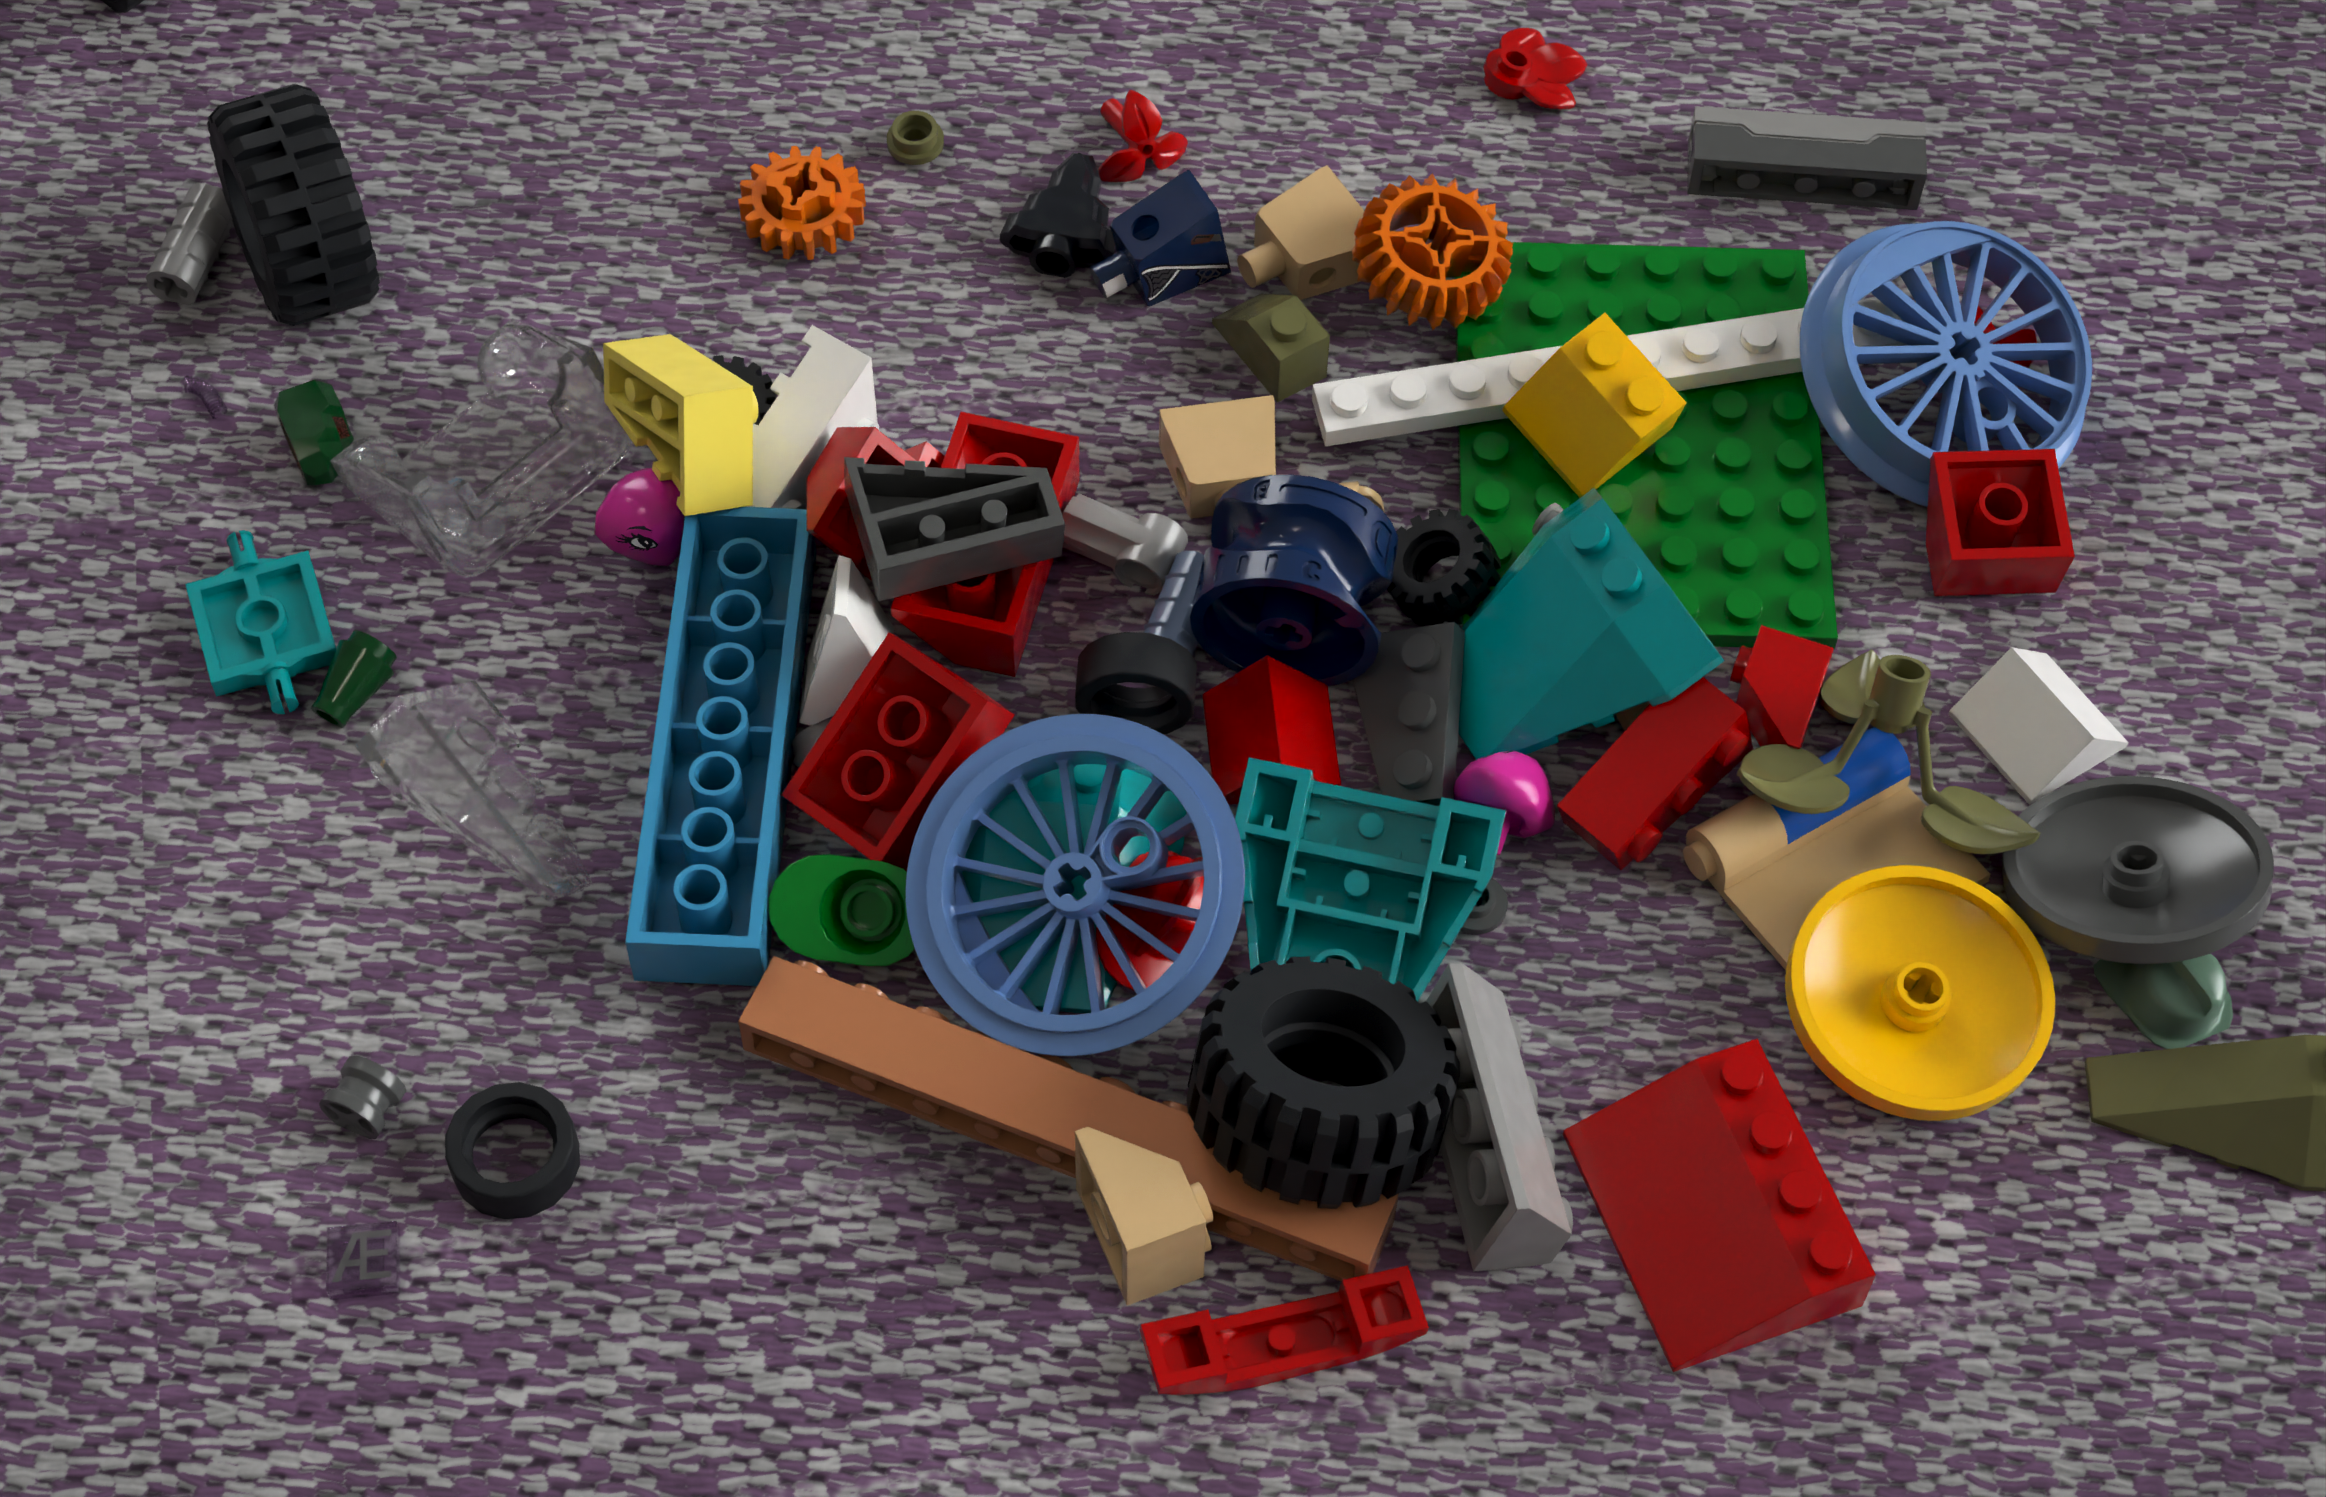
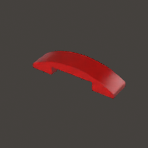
M1408 1265L1343 1279L1339 1291L1216 1319H1211L1207 1309L1140 1325L1141 1337L1158 1394L1169 1395L1218 1393L1278 1382L1366 1359L1427 1334L1429 1329Z

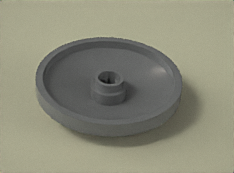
M2115 776L2082 781L2055 790L2038 799L2018 816L2038 832H2041L2039 839L2031 845L2003 852L2002 880L2006 896L2012 908L2028 926L2041 936L2068 950L2113 962L2132 964L2171 963L2197 958L2220 950L2240 939L2259 922L2269 905L2272 894L2274 873L2272 849L2268 839L2256 822L2242 809L2212 792L2169 779Z

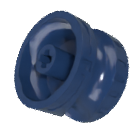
M1292 474L1268 475L1249 479L1236 484L1226 491L1218 500L1214 509L1211 525L1212 547L1205 551L1190 614L1191 630L1197 642L1216 661L1236 673L1267 655L1327 686H1335L1351 681L1365 673L1376 659L1382 633L1367 617L1361 606L1370 603L1389 588L1398 551L1397 533L1393 523L1384 511L1371 500L1350 488L1310 476Z

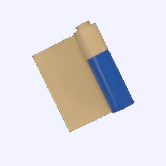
M1876 727L1865 731L1842 771L1834 775L1845 782L1850 788L1848 800L1839 808L1826 813L1802 814L1772 805L1754 793L1689 829L1686 834L1687 846L1683 849L1685 862L1692 874L1701 881L1707 879L1710 881L1731 909L1785 970L1793 941L1809 912L1827 892L1857 874L1887 866L1914 865L1952 872L1970 879L1981 886L1987 883L1990 878V873L1971 853L1959 851L1944 844L1931 835L1923 826L1921 815L1927 806L1908 787L1911 775L1908 756L1894 734L1881 731ZM1843 744L1818 758L1823 764L1832 761Z

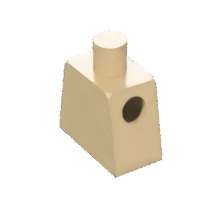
M1328 165L1319 168L1261 207L1257 212L1255 218V248L1239 255L1237 259L1240 273L1250 287L1254 288L1278 276L1291 294L1296 295L1302 300L1360 282L1357 281L1359 263L1352 260V249L1356 237L1354 232L1359 219L1363 218L1364 210Z
M1273 395L1160 409V450L1190 518L1213 516L1218 500L1236 484L1252 478L1276 475L1275 401Z

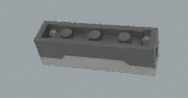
M1695 106L1688 138L1687 194L1917 210L1927 177L1925 122Z

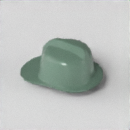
M2211 953L2171 963L2132 964L2099 959L2093 965L2094 974L2107 995L2131 1019L2138 1030L2157 1046L2165 1049L2183 1048L2230 1028L2233 1019L2231 996L2227 991L2225 973L2218 960Z

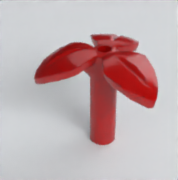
M1129 90L1124 106L1119 100L1114 98L1108 99L1101 106L1100 112L1102 117L1128 144V149L1112 153L1100 165L1098 173L1101 181H1134L1142 177L1146 159L1151 158L1154 165L1159 170H1163L1174 164L1186 151L1188 141L1183 134L1170 131L1154 140L1162 126V118L1156 106L1142 94Z

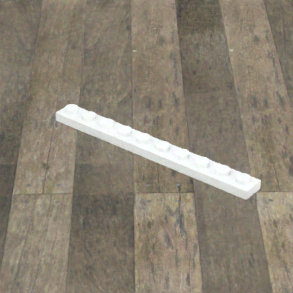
M1876 297L1865 298L1858 302L1861 306L1902 321L1898 315ZM1804 308L1627 335V337L1676 391L1802 372L1800 327ZM1853 324V341L1858 347L1909 346ZM1561 346L1313 384L1312 402L1324 445L1326 447L1508 418L1502 411L1504 405Z

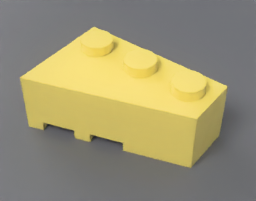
M671 334L603 343L604 402L636 447L647 445L658 461L653 462L652 471L659 481L672 480L680 491L676 505L683 515L690 516L753 505V424L758 418V402L753 392V386Z

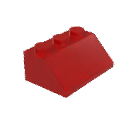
M889 632L781 795L870 860L883 861L903 868L907 872L909 856L916 832L938 790L969 756L991 740L1002 735L1015 714L957 674Z

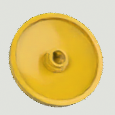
M1898 865L1868 870L1841 882L1827 892L1809 912L1793 941L1788 956L1785 975L1786 1001L1792 1024L1804 1049L1819 1069L1839 1088L1862 1103L1891 1115L1915 1120L1942 1121L1971 1116L1989 1109L2012 1094L2025 1081L2041 1059L2053 1030L2055 1017L2054 983L2049 964L2036 937L2021 917L2002 899L1985 887L1952 872L1925 866Z

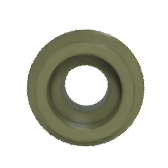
M908 111L900 114L893 121L887 133L889 153L896 160L904 164L921 165L931 162L940 155L944 147V134L941 127L930 114L923 111Z

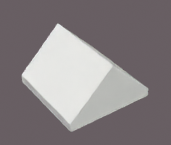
M838 556L806 657L799 723L813 726L834 716L889 632L894 634L893 625L852 559L848 557Z
M2011 647L1949 711V716L2029 805L2126 748L2129 743L2049 655L2042 652Z

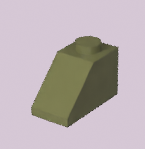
M1259 294L1212 318V324L1268 392L1274 396L1277 403L1327 377L1330 335L1296 295Z

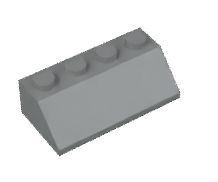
M1462 962L1449 963L1426 1001L1438 1013L1442 1021L1440 1026L1446 1025L1457 1048L1456 1055L1460 1061V1077L1440 1149L1473 1272L1531 1267L1551 1263L1572 1235L1573 1215L1568 1200L1565 1197H1561L1554 1173V1147L1550 1138L1543 1135L1537 1114V1087L1532 1077L1526 1075L1521 1058V1033L1519 1025L1515 1018L1509 1016L1502 991Z

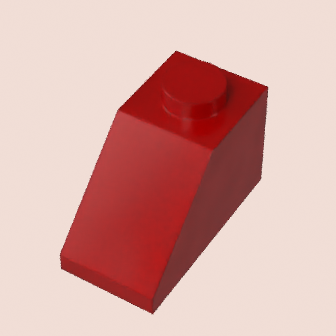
M837 427L807 476V531L837 555L851 558L855 566H858L864 557V552L845 493L844 457L864 458V464L905 466V460H916L876 427Z
M1763 625L1759 629L1753 648L1741 645L1730 681L1741 684L1736 703L1746 711L1749 729L1760 747L1770 744H1786L1796 749L1802 748L1834 650L1833 647Z

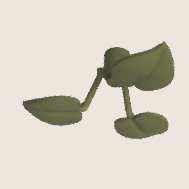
M1871 649L1841 666L1825 681L1819 694V701L1822 707L1833 717L1855 724L1837 756L1832 761L1823 764L1816 755L1802 748L1796 749L1786 744H1770L1750 751L1743 758L1741 767L1736 775L1758 797L1779 808L1802 814L1826 813L1839 808L1848 800L1850 794L1849 786L1834 775L1842 771L1869 724L1881 731L1892 734H1901L1916 726L1922 797L1924 801L1930 804L1924 808L1921 822L1931 835L1959 851L1974 854H1995L2031 845L2039 839L2041 832H2038L2006 807L1980 792L1959 786H1948L1940 793L1935 789L1928 727L1932 711L1925 708L1923 703L1931 672L1921 661L1904 655H1888L1880 660L1874 650Z

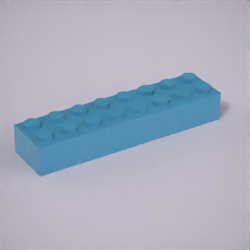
M739 507L685 516L625 940L634 981L757 986L769 965L773 926L769 917L768 899L780 870L788 802L781 794L790 782L794 751L792 741L796 733L817 554L815 537L807 531V509Z

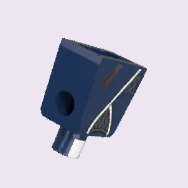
M1190 170L1181 173L1114 218L1110 228L1117 253L1090 267L1094 282L1105 298L1133 284L1149 307L1231 273L1218 210Z

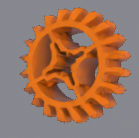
M1433 173L1424 180L1422 186L1410 175L1405 181H1402L1400 188L1389 183L1382 190L1379 198L1373 197L1372 201L1367 204L1363 218L1359 219L1354 232L1356 237L1352 249V260L1359 263L1357 281L1371 283L1368 290L1369 300L1385 298L1388 301L1386 304L1387 316L1400 309L1408 313L1407 320L1409 326L1416 322L1419 317H1424L1427 319L1432 331L1441 325L1443 318L1455 329L1464 322L1466 316L1476 320L1478 316L1484 313L1487 305L1491 306L1498 300L1503 290L1502 285L1506 284L1511 273L1510 266L1512 263L1509 261L1513 254V243L1505 239L1508 234V222L1494 220L1496 203L1481 206L1477 203L1479 198L1478 188L1468 194H1464L1458 191L1456 178L1449 182L1446 187L1440 186ZM1420 224L1419 226L1404 227L1408 225ZM1401 227H1404L1403 232H1402V231H1395V230H1397V229H1399V228H1401ZM1462 272H1472L1462 278L1446 280V277H1460Z

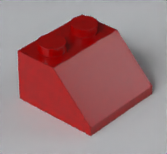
M2055 449L1933 452L1930 458L1925 543L1934 596L2056 593L2075 558Z

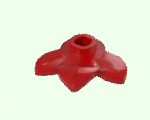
M1517 28L1504 34L1499 42V48L1492 50L1487 55L1483 65L1484 81L1491 92L1505 99L1515 100L1525 95L1536 105L1544 108L1572 109L1575 107L1576 102L1571 90L1566 85L1584 74L1587 62L1582 55L1570 46L1561 43L1546 44L1542 34L1536 29Z

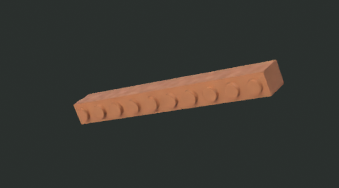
M773 956L738 1021L745 1051L1073 1178H1076L1075 1131L1085 1127L1096 1129L1179 1161L1189 1184L1199 1182L1208 1197L1213 1213V1221L1206 1224L1207 1230L1339 1281L1373 1273L1395 1221L1399 1194L1389 1199L1381 1194L1379 1201L1368 1206L1355 1208L1352 1202H1342L1337 1209L1317 1208V1202L1300 1199L1297 1205L1279 1200L1280 1193L1268 1188H1264L1260 1192L1244 1183L1243 1174L1237 1170L1229 1173L1216 1161L1213 1156L1214 1148L1206 1149L1193 1127L1194 1122L1188 1113L1187 1106L1175 1101L1156 1102L1136 1094L1129 1085L1111 1077L1096 1079L1073 1070L1070 1064L1057 1056L1044 1054L1036 1056L999 1042L979 1030L973 1032L950 1023L943 1014L934 1009L923 1006L913 1009L890 1000L885 993L871 985L858 983L852 986L829 977L822 968L808 961L798 960L792 963Z

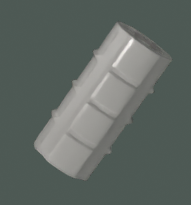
M196 183L189 188L183 203L176 208L177 215L172 225L165 230L166 237L161 247L154 252L155 259L146 275L147 287L161 300L186 305L194 303L203 284L209 281L208 274L214 262L219 259L218 253L224 241L230 237L229 231L233 225V219L222 188L207 183Z

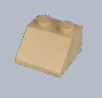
M1090 1127L1075 1131L1076 1190L1126 1305H1131L1203 1278L1205 1252L1212 1250L1206 1224L1213 1221V1213L1202 1185L1199 1182L1189 1184L1179 1161Z

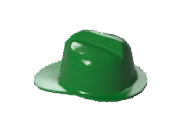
M833 854L808 855L789 864L774 882L768 899L770 922L778 938L795 953L817 960L869 967L889 966L908 957L915 949L907 919L905 892L907 872L903 868L870 859Z

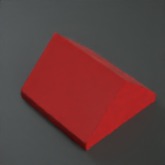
M1267 655L1203 694L1211 776L1219 786L1229 805L1239 803L1249 757L1313 770L1314 781L1341 786L1327 685Z

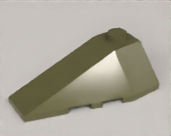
M2297 1035L2086 1058L2085 1070L2091 1122L2167 1147L2178 1145L2217 1158L2216 1163L2237 1170L2242 1166L2278 1178V1183L2301 1191H2326V1035Z

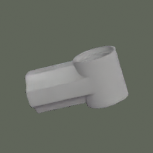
M1080 493L1076 497L1073 496L1063 513L1065 522L1063 547L1113 568V573L1122 584L1132 588L1133 584L1147 588L1145 593L1148 595H1156L1161 592L1165 583V576L1168 575L1177 553L1184 551L1188 544V536L1184 529L1167 516L1158 513H1145L1138 519Z

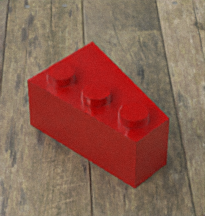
M1704 677L1672 700L1654 707L1649 704L1557 804L1563 823L1620 870L1626 867L1633 859L1636 862L1643 861L1659 844L1663 832L1680 816L1692 809L1703 795L1738 765L1750 751L1754 750L1746 711Z

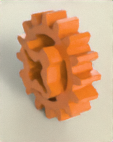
M791 146L790 157L782 159L780 155L773 151L768 154L770 166L766 168L759 164H753L750 167L752 180H741L742 198H739L738 201L741 221L745 222L747 236L749 239L760 237L761 247L765 252L772 250L777 245L781 246L783 259L789 260L795 250H803L807 260H813L815 248L823 247L827 252L833 254L837 252V238L851 242L855 238L853 225L864 224L863 207L866 206L864 184L859 183L858 170L855 166L844 169L843 156L838 153L825 160L822 159L821 147L815 146L809 156H801L798 146Z

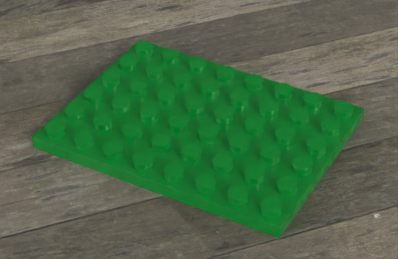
M1512 242L1513 254L1509 261L1512 263L1510 266L1511 273L1506 284L1502 285L1503 290L1498 300L1491 306L1487 305L1484 313L1478 316L1476 320L1466 316L1464 322L1456 328V362L1563 346L1603 313H1606L1627 336L1801 309L1805 307L1809 295L1805 250ZM1462 272L1460 277L1454 276V278H1462L1472 272ZM1803 372L1677 391L1687 403L1673 428L1596 489L1658 570L1714 647H1741L1743 645L1753 648L1759 629L1763 625L1833 647L1835 650L1838 634L1820 423L1809 397ZM1509 418L1458 426L1459 512L1463 517L1466 514L1471 517L1493 545L1501 563V568L1497 572L1502 578L1534 538L1532 529L1539 515L1553 503L1559 504L1565 510L1577 501L1579 497ZM1468 613L1461 616L1462 627L1470 618Z

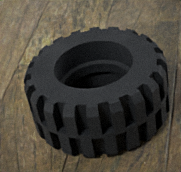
M292 84L218 105L208 117L209 121L207 122L215 166L233 219L234 228L243 248V253L252 270L259 291H261L268 310L271 311L273 318L278 323L293 327L370 303L379 291L378 284L380 280L376 269L378 264L371 242L372 237L369 225L365 219L361 198L354 184L347 158H345L340 140L330 123L324 106H321L317 94L311 88Z
M1309 956L1291 957L1286 961V964L1278 965L1275 960L1257 965L1251 969L1250 974L1244 971L1224 984L1223 989L1214 994L1206 1007L1187 1085L1189 1089L1186 1101L1188 1113L1194 1122L1193 1127L1206 1149L1214 1148L1213 1156L1216 1161L1229 1173L1237 1170L1243 1174V1181L1248 1186L1260 1192L1264 1188H1268L1280 1193L1279 1200L1297 1205L1300 1199L1317 1202V1208L1337 1209L1342 1202H1352L1355 1208L1368 1206L1379 1201L1381 1194L1389 1199L1410 1188L1411 1183L1413 1184L1423 1178L1432 1167L1434 1157L1439 1153L1460 1077V1061L1456 1055L1457 1048L1446 1025L1440 1026L1442 1021L1427 1001L1423 1003L1417 1002L1414 991L1400 981L1392 984L1382 979V972L1364 966L1363 970L1345 966V960L1327 958L1325 963L1311 962ZM1302 1075L1327 1079L1343 1086L1320 1083Z

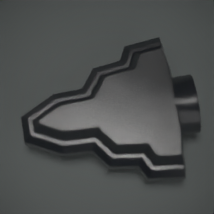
M1072 153L1052 172L1047 189L1030 194L1022 211L1009 213L1000 233V243L1008 247L1013 253L1028 257L1031 266L1040 274L1067 278L1075 272L1076 266L1090 268L1115 254L1116 247L1111 228L1108 226L1109 208L1098 199L1101 179L1093 156Z

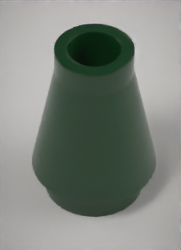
M354 630L348 640H339L319 695L311 706L312 711L320 718L344 728L350 717L394 675L391 666L397 659L396 654L378 639L358 630Z

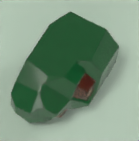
M312 380L279 392L274 407L287 443L307 485L332 483L340 474V467L346 463L344 454L354 440L343 408L332 385Z

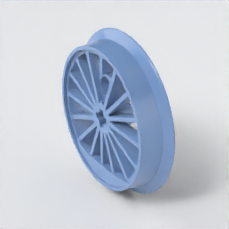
M1934 221L1894 225L1870 232L1848 244L1828 262L1811 288L1802 315L1800 327L1802 372L1809 397L1820 421L1835 444L1857 468L1885 489L1906 500L1928 507L1930 458L1933 452H1948L1952 431L1960 440L1967 443L1968 451H1989L1987 442L1997 436L2005 450L2055 449L2058 468L2068 458L2079 439L2092 382L2091 350L2083 320L2073 299L2056 275L2028 249L1996 231L1964 222ZM1932 263L1938 296L1920 266ZM1952 263L1968 268L1961 305ZM1901 276L1914 300L1891 281ZM1985 277L2000 287L2001 290L1974 324L1983 278ZM1871 293L1904 321L1861 306L1858 302ZM2009 297L2025 313L2024 316L1987 334L1983 332ZM1853 324L1910 346L1858 347L1853 341ZM2030 325H2033L2041 343L1993 344ZM2047 360L2050 376L2010 361ZM1917 363V368L1870 389L1864 381L1858 364ZM1921 379L1927 386L1900 423L1896 425L1886 415L1876 400ZM2016 386L2051 398L2049 412L2047 413ZM1938 392L1942 393V399L1930 449L1910 437L1908 430ZM1980 403L1989 410L1992 421L1982 416ZM2015 415L2040 435L2032 448L2028 447L2015 423L2012 422Z
M1099 714L1053 716L1021 725L991 740L969 756L938 790L920 822L909 856L905 891L908 925L917 956L929 980L945 1002L970 1025L999 1042L1032 1053L1052 1056L1097 1054L1127 1046L1158 1031L1185 1011L1205 990L1222 965L1237 931L1244 899L1245 863L1239 830L1225 796L1208 771L1183 747L1154 729L1123 718ZM1083 764H1103L1107 766L1084 850L1074 767ZM1059 769L1069 853L1064 849L1027 786L1029 780ZM1129 769L1151 778L1152 782L1127 816L1119 818L1108 825L1122 771ZM1017 790L1056 858L1052 862L989 817V813L1012 791ZM1167 791H1171L1181 802L1187 814L1162 831L1157 832L1145 819L1162 795ZM985 826L1045 869V873L1040 875L965 858V855L978 828ZM1195 829L1203 861L1166 867L1168 861L1167 845H1171ZM1136 836L1147 837L1150 842L1147 858L1141 864L1134 867L1122 866L1120 853L1129 840ZM967 871L1043 888V890L973 903L962 872ZM1081 875L1086 879L1083 886L1087 894L1082 899L1077 900L1071 895L1075 891L1071 881ZM1204 876L1200 910L1119 892ZM1113 905H1121L1196 923L1181 953L1178 954L1113 907ZM1041 906L992 938H990L980 918L982 916ZM1106 915L1173 962L1167 971L1148 988L1105 918ZM1048 922L1011 973L999 953ZM1094 923L1137 994L1131 999L1105 1009ZM1063 932L1043 1011L1040 1012L1022 987ZM1081 932L1091 1013L1058 1015Z

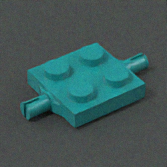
M240 530L244 547L243 551H241L235 532L231 533L226 539L234 566H230L216 576L185 585L209 678L216 697L257 685H266L271 702V710L276 714H285L280 696L281 693L284 695L289 712L297 709L299 705L291 677L330 665L336 651V645L309 551L278 559H258L252 533Z

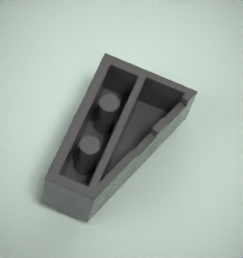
M844 457L845 493L878 602L1062 556L1065 522L1047 468L966 464V469L925 467V461L905 460V466L864 464V458Z

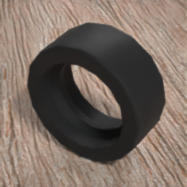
M1121 632L1104 635L1087 644L1078 656L1075 708L1080 714H1099L1123 718L1147 726L1163 735L1169 734L1183 727L1194 715L1197 662L1188 649L1166 637L1142 632ZM1118 683H1145L1155 687L1134 688L1119 685Z
M522 1082L496 1084L472 1095L454 1113L445 1134L446 1162L462 1198L480 1213L505 1220L532 1217L554 1206L572 1187L580 1167L578 1137L574 1123L563 1102L542 1087ZM526 1118L538 1121L547 1128L553 1139V1153L550 1160L537 1173L521 1181L504 1183L485 1179L478 1173L473 1163V1148L477 1139L489 1127L508 1119Z

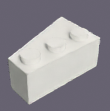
M813 325L810 327L802 339L804 345L809 347L808 352L791 377L781 372L770 387L771 391L777 394L778 397L759 425L753 424V505L745 507L807 509V476L836 428L876 427L879 430L871 357Z

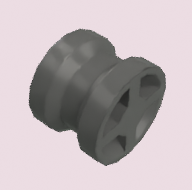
M349 1056L340 1070L342 1076L341 1083L337 1088L327 1090L319 1106L324 1114L337 1125L368 1139H376L385 1126L384 1113L388 1107L397 1106L407 1090L397 1076L380 1064L364 1057Z

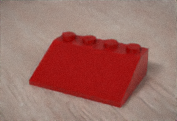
M1758 1039L1694 1059L1563 1130L1564 1139L1673 1372L1863 1306L1876 1274Z

